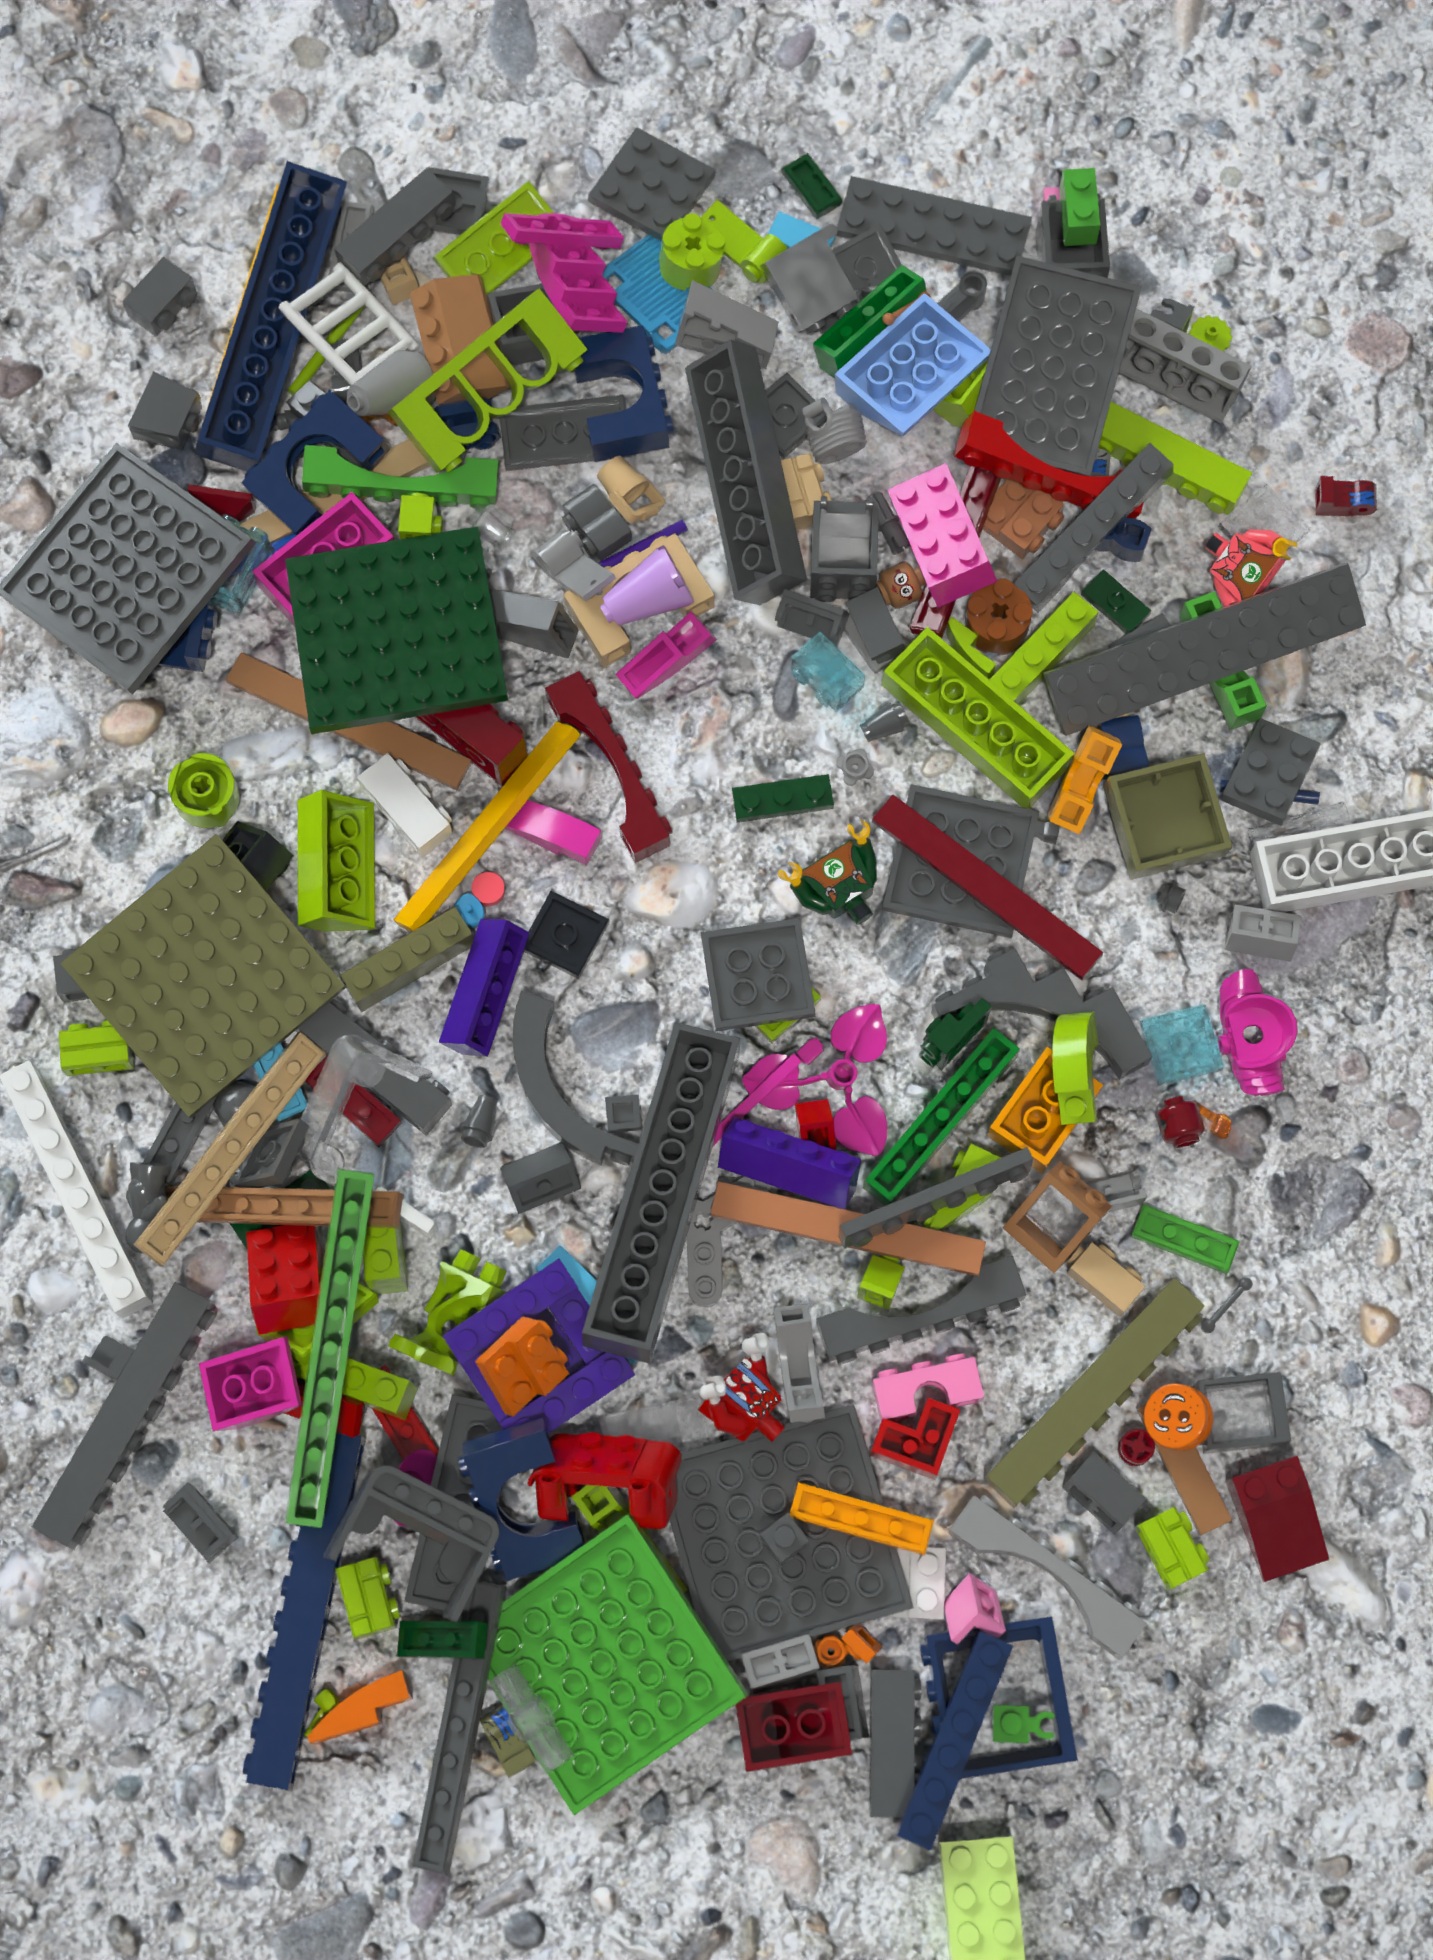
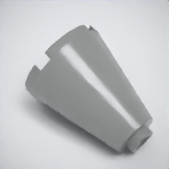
M408 348L397 350L348 388L347 404L359 416L388 414L391 408L431 377L433 372L429 363L417 351L410 352ZM435 392L425 398L430 406L435 398Z

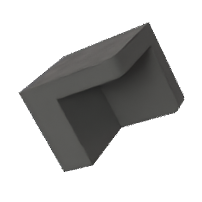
M104 1336L92 1357L90 1358L85 1355L82 1362L117 1381L135 1350L108 1336Z

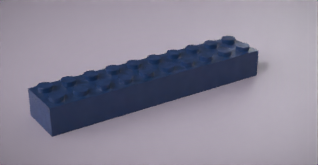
M289 161L286 162L197 439L196 456L246 472L251 466L261 462L301 336V332L285 317L278 307L286 300L291 303L317 284L347 186L346 180ZM310 305L299 312L305 319Z

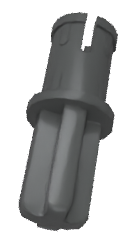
M876 492L871 494L868 498H873V502L879 503L878 532H882L892 554L896 555L903 552L904 549L902 547L908 549L911 545L898 523L900 520L898 515L893 514L883 493Z

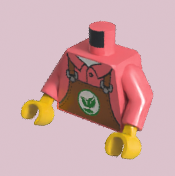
M1250 529L1244 534L1236 533L1230 542L1218 533H1215L1207 542L1205 549L1218 557L1210 571L1215 576L1213 584L1222 605L1225 607L1263 593L1285 561L1291 560V557L1287 555V549L1289 546L1297 547V542L1283 538L1272 530Z

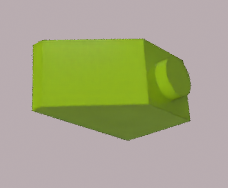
M872 1255L860 1284L857 1298L889 1310L905 1266L899 1265L900 1260L897 1258Z

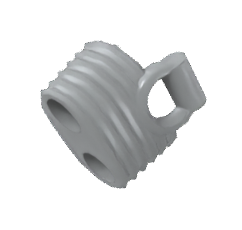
M820 398L803 408L802 411L807 425L805 435H807L815 462L820 464L837 462L865 448L867 441L863 428L864 424L862 423V413L857 411L853 403L850 402L832 411L827 400ZM825 412L827 422L822 428H819L814 424L813 418Z

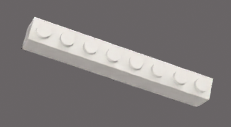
M28 1060L1 1074L0 1079L114 1312L124 1319L151 1305L153 1302L39 1070Z

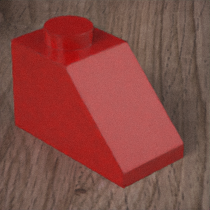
M828 1099L795 1104L798 1137L836 1150L834 1121Z

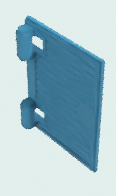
M647 235L607 264L602 276L607 280L615 275L622 282L621 285L614 289L617 292V296L613 304H617L638 326L643 325L645 335L652 337L654 346L662 354H667L677 346L675 345L677 332L690 288H686V291L679 290L664 280L659 265L662 242L651 235ZM663 325H666L674 332L667 339H664L658 333V329Z

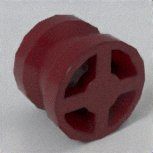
M1133 1429L1120 1439L1117 1451L1120 1459L1125 1464L1137 1467L1145 1464L1152 1458L1155 1452V1442L1147 1431Z

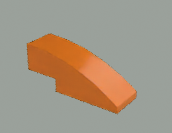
M401 1670L382 1677L357 1690L340 1702L308 1735L309 1743L317 1744L382 1724L379 1713L380 1709L413 1700L406 1672Z

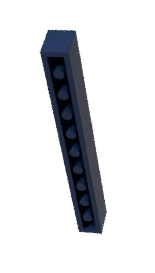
M336 1432L322 1528L296 1525L300 1527L297 1541L292 1540L288 1554V1561L293 1562L290 1576H284L281 1586V1596L285 1597L283 1610H277L273 1624V1631L278 1632L275 1646H269L265 1666L270 1667L267 1682L262 1681L258 1694V1703H263L260 1718L254 1717L250 1732V1738L255 1739L252 1754H246L242 1774L247 1775L246 1783L293 1791L337 1581L336 1569L340 1567L343 1548L336 1561L328 1560L323 1555L355 1495L366 1442L359 1435L352 1438Z

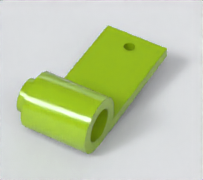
M716 200L701 216V219L715 225L725 237L724 255L743 270L744 275L753 283H765L768 279L760 265L788 249L779 238L772 234H767L762 238L719 200Z

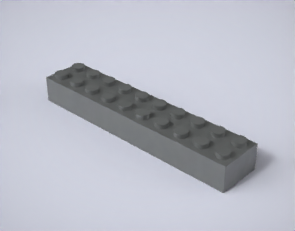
M678 1022L674 1023L583 1327L582 1342L584 1347L651 1363L739 1058L740 1038Z

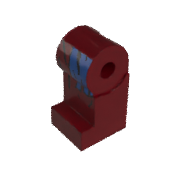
M1320 476L1315 488V515L1353 517V515H1370L1377 511V491L1374 482L1368 480L1339 481L1334 480V476Z

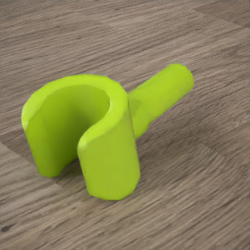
M330 1688L324 1689L313 1700L321 1709L316 1713L304 1734L306 1737L339 1704V1698Z

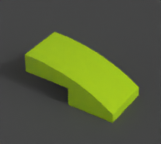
M951 617L947 624L946 635L952 648L985 677L990 679L994 675L996 663L975 649L977 635Z

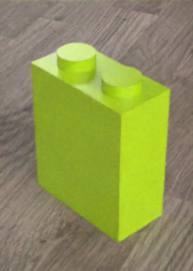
M401 1222L399 1223V1228H366L363 1248L365 1282L370 1290L377 1295L408 1291Z

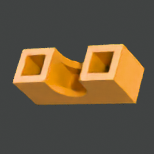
M1088 725L1047 812L1050 822L1080 835L1094 806L1093 799L1099 783L1105 774H1109L1122 747L1119 738Z

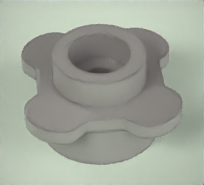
M857 749L837 759L836 765L844 774L843 781L849 786L855 785L858 780L863 778L870 779L874 775V768L869 766L867 753L862 749ZM857 765L858 769L854 770L852 766Z

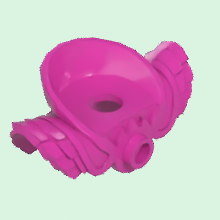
M1253 969L1236 971L1222 982L1219 991V1013L1223 1027V1035L1218 1036L1219 1050L1221 1055H1227L1228 1059L1231 1060L1234 1077L1244 1093L1254 1096L1277 1094L1285 1089L1282 1081L1284 1077L1281 1062L1286 1061V1053L1293 1047L1298 1034L1297 1020L1293 1011L1282 1000L1264 995L1258 975ZM1249 1026L1258 1027L1263 1035L1262 1041L1257 1044L1248 1043L1243 1036L1245 1028Z

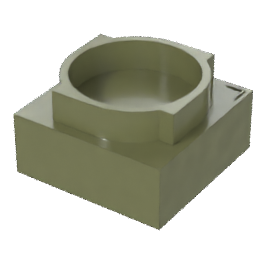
M1205 753L1110 776L1105 782L1103 788L1130 880L1224 857L1232 849Z

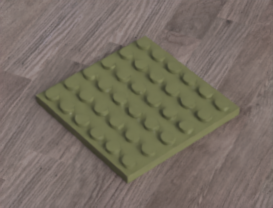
M217 834L60 963L189 1118L193 1117L347 988Z

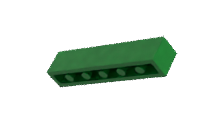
M993 1028L864 1180L863 1189L884 1206L896 1202L1017 1059L1020 1048Z

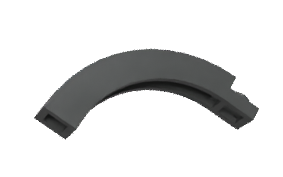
M521 990L513 1022V1051L520 1083L534 1113L557 1140L583 1158L602 1166L607 1153L610 1154V1159L616 1163L626 1166L630 1162L633 1163L638 1143L609 1134L589 1124L578 1116L558 1093L550 1077L546 1061V1039L554 1012L553 1001Z

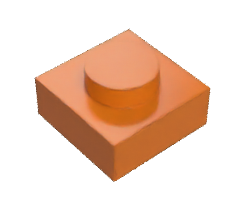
M861 1624L854 1625L841 1638L846 1643L845 1648L855 1659H862L866 1664L883 1648Z

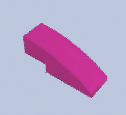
M690 612L667 633L661 632L615 675L634 698L638 699L676 674L718 639L696 614Z
M529 800L505 827V829L557 855L562 853L586 866L602 840L600 829L568 814Z

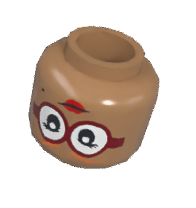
M905 561L882 570L879 574V581L876 582V587H878L886 606L891 605L894 609H900L918 601L922 596L921 586L926 585L920 568L916 567L913 569Z

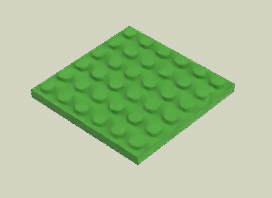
M631 1514L624 1516L503 1602L488 1679L573 1815L584 1810L749 1696L640 1525Z

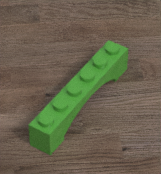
M305 445L302 477L303 492H309V495L320 498L327 497L328 494L341 495L344 498L353 492L358 499H360V496L373 497L378 502H391L393 499H401L402 495L410 496L412 493H424L429 497H434L435 502H438L440 506L454 507L457 504H470V507L474 509H488L489 506H495L498 460L466 457L464 465L450 472L425 477H396L368 471L350 463L338 455L337 447Z

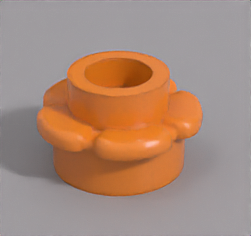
M826 1634L822 1640H818L814 1645L818 1665L824 1669L843 1666L846 1661L845 1656L848 1655V1651L845 1648L846 1643L835 1634ZM828 1649H833L834 1654L829 1655L827 1653Z

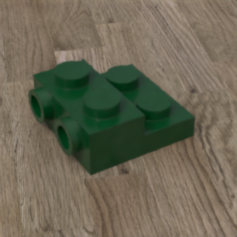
M981 998L975 1005L969 1002L957 1016L959 1020L950 1013L942 1020L939 1017L935 1018L925 1030L926 1035L921 1045L920 1058L928 1066L933 1068L936 1065L942 1071L987 1024L992 1006Z

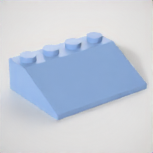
M924 293L897 317L892 325H888L835 373L836 394L846 403H853L857 411H860L865 417L904 436L989 358L991 349Z

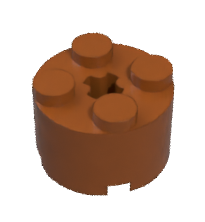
M999 579L997 582L975 591L969 599L965 616V626L977 635L975 648L984 653H998L997 655H1006L1017 650L1024 643L1028 634L1033 614L1030 599L1024 591L1016 587L1008 579Z

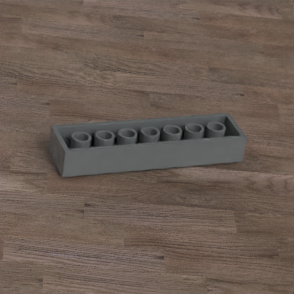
M730 339L686 366L685 371L734 599L760 606L781 595L784 589L790 590L807 581L757 350L755 347Z

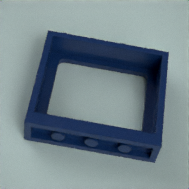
M1052 1616L1004 1624L1006 1631L998 1639L1006 1643L1033 1639L1039 1643L1050 1709L1054 1713L1052 1720L1056 1737L1055 1744L1050 1747L968 1759L960 1779L1078 1761ZM979 1628L971 1629L958 1644L951 1641L948 1632L926 1636L924 1638L925 1644L920 1645L923 1667L929 1666L931 1680L925 1681L928 1701L935 1702L937 1716L931 1717L934 1737L949 1703L943 1656L948 1652L971 1649L976 1634L982 1631Z

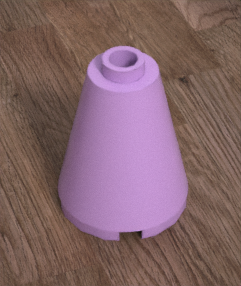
M664 545L654 550L602 597L605 603L600 608L609 623L615 621L620 626L683 608L694 603L683 577L674 565V561Z

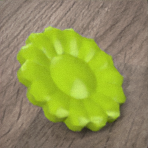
M1206 315L1204 318L1199 317L1197 322L1192 323L1191 330L1188 333L1223 352L1229 348L1232 341L1231 328L1227 326L1226 321L1220 320L1218 316L1211 317Z

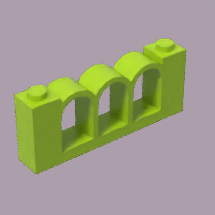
M538 288L391 408L388 414L436 473L443 469L450 472L463 461L459 457V455L466 451L463 446H467L480 439L487 431L490 418H501L514 411L521 403L525 390H535L548 383L556 372L559 373L565 368L568 372H571L584 361L581 355L588 349L540 288ZM516 323L520 325L545 359L546 368L539 380L523 378L494 343ZM482 351L487 354L511 386V400L505 408L497 409L485 403L459 371ZM449 378L477 414L478 425L472 436L462 437L455 435L425 399Z

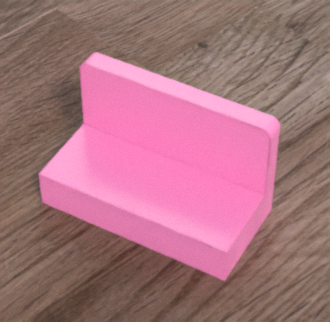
M969 1573L944 1600V1610L952 1642L958 1644L974 1626L997 1639L1006 1631L997 1591Z

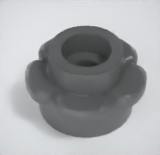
M1175 882L1172 886L1166 884L1158 899V903L1162 904L1163 912L1168 910L1175 914L1179 909L1186 890L1179 887L1178 882Z

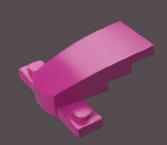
M504 213L501 226L515 243L522 245L529 243L534 265L543 287L555 309L570 328L577 331L624 333L627 320L613 304L617 292L602 276L606 263L591 248L595 247L601 250L621 248L624 237L614 224L608 220L580 219L559 213L539 215Z

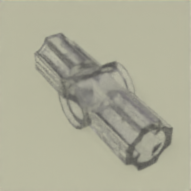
M513 1665L501 1672L489 1682L509 1714L507 1719L511 1730L520 1741L528 1744L546 1774L551 1773L574 1756L554 1725L555 1716L550 1706L542 1697L535 1695L517 1665Z

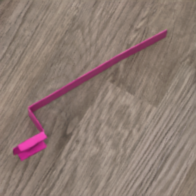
M811 1038L796 1052L798 1055H791L719 1124L713 1146L722 1138L734 1117L742 1119L801 1062L810 1065L824 1052L822 1049L824 1045L817 1038Z

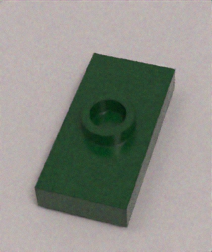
M809 153L782 168V174L816 220L842 205V197Z
M1104 569L1081 592L1082 597L1126 635L1137 629L1152 611Z

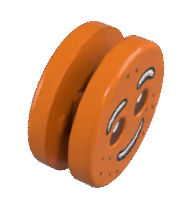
M1168 1384L1157 1389L1148 1399L1144 1410V1422L1149 1435L1158 1444L1176 1450H1189L1199 1446L1207 1439L1213 1427L1214 1414L1208 1398L1198 1389L1183 1384Z

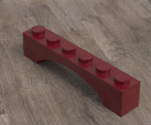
M578 671L545 687L546 699L558 722L569 724L586 735L602 751L613 767L623 790L626 803L625 823L619 825L620 837L634 863L670 847L669 835L673 833L670 824L665 816L659 818L654 809L657 806V801L650 788L644 790L639 779L643 777L634 760L628 761L624 753L628 749L620 733L614 735L609 725L613 721L606 707H599L595 697L598 694L590 679L584 680L581 672Z

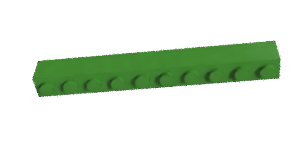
M343 1168L337 1169L286 1509V1524L322 1528L374 1174L371 1172Z

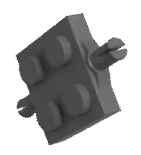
M428 167L452 191L455 203L452 214L446 220L436 223L431 230L461 235L485 216V214L500 204L487 201L490 183L488 176Z

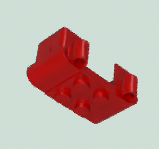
M595 1432L579 1433V1435L559 1433L550 1437L554 1448L555 1462L534 1468L528 1479V1486H533L535 1482L537 1511L541 1519L569 1521L567 1496L572 1497L581 1490V1484L628 1488L630 1514L634 1516L641 1528L664 1529L667 1526L678 1500L676 1474L682 1462V1455L675 1445L669 1442L635 1438L631 1435L607 1436Z

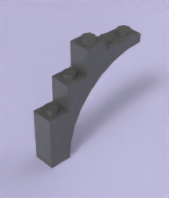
M1002 949L990 955L983 970L986 978L983 979L982 976H977L969 980L964 985L965 989L955 994L952 990L943 993L935 999L936 1003L933 1004L931 1011L934 1019L939 1017L942 1020L948 1013L955 1018L969 1002L975 1005L981 998L992 1006V1011H1017L1037 1015L1055 1023L1061 1014L1095 1011L1099 1045L1094 1049L1106 1060L1119 1080L1147 1066L1153 1057L1113 987L1106 991L1099 988L1084 997L1086 1001L1083 1002L1064 968L1056 972L1053 969H1049L1036 977L1037 982L1034 983L1016 949L1007 953Z

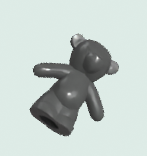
M130 1162L131 1182L128 1185L126 1199L131 1208L133 1219L126 1229V1241L130 1248L137 1253L143 1252L133 1244L167 1202L165 1197L166 1187L163 1184L165 1177L171 1173L172 1166L159 1163Z

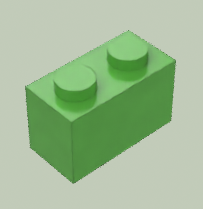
M1095 168L1063 169L1059 192L1064 246L1096 244L1100 230V215Z

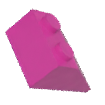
M281 1337L199 1363L212 1431L241 1429L264 1422L302 1406L288 1337Z

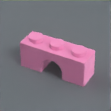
M962 1353L946 1357V1363L932 1366L931 1361H925L912 1365V1371L899 1373L897 1368L879 1372V1378L873 1379L872 1387L880 1421L882 1422L883 1418L894 1422L915 1417L917 1411L914 1403V1394L924 1386H933L941 1390L946 1398L947 1405L955 1408L982 1402L984 1393L975 1357L966 1358L965 1354Z

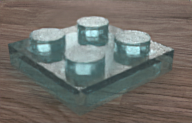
M1205 1004L1140 1021L1139 1024L1145 1044L1153 1056L1151 1064L1158 1086L1224 1069Z

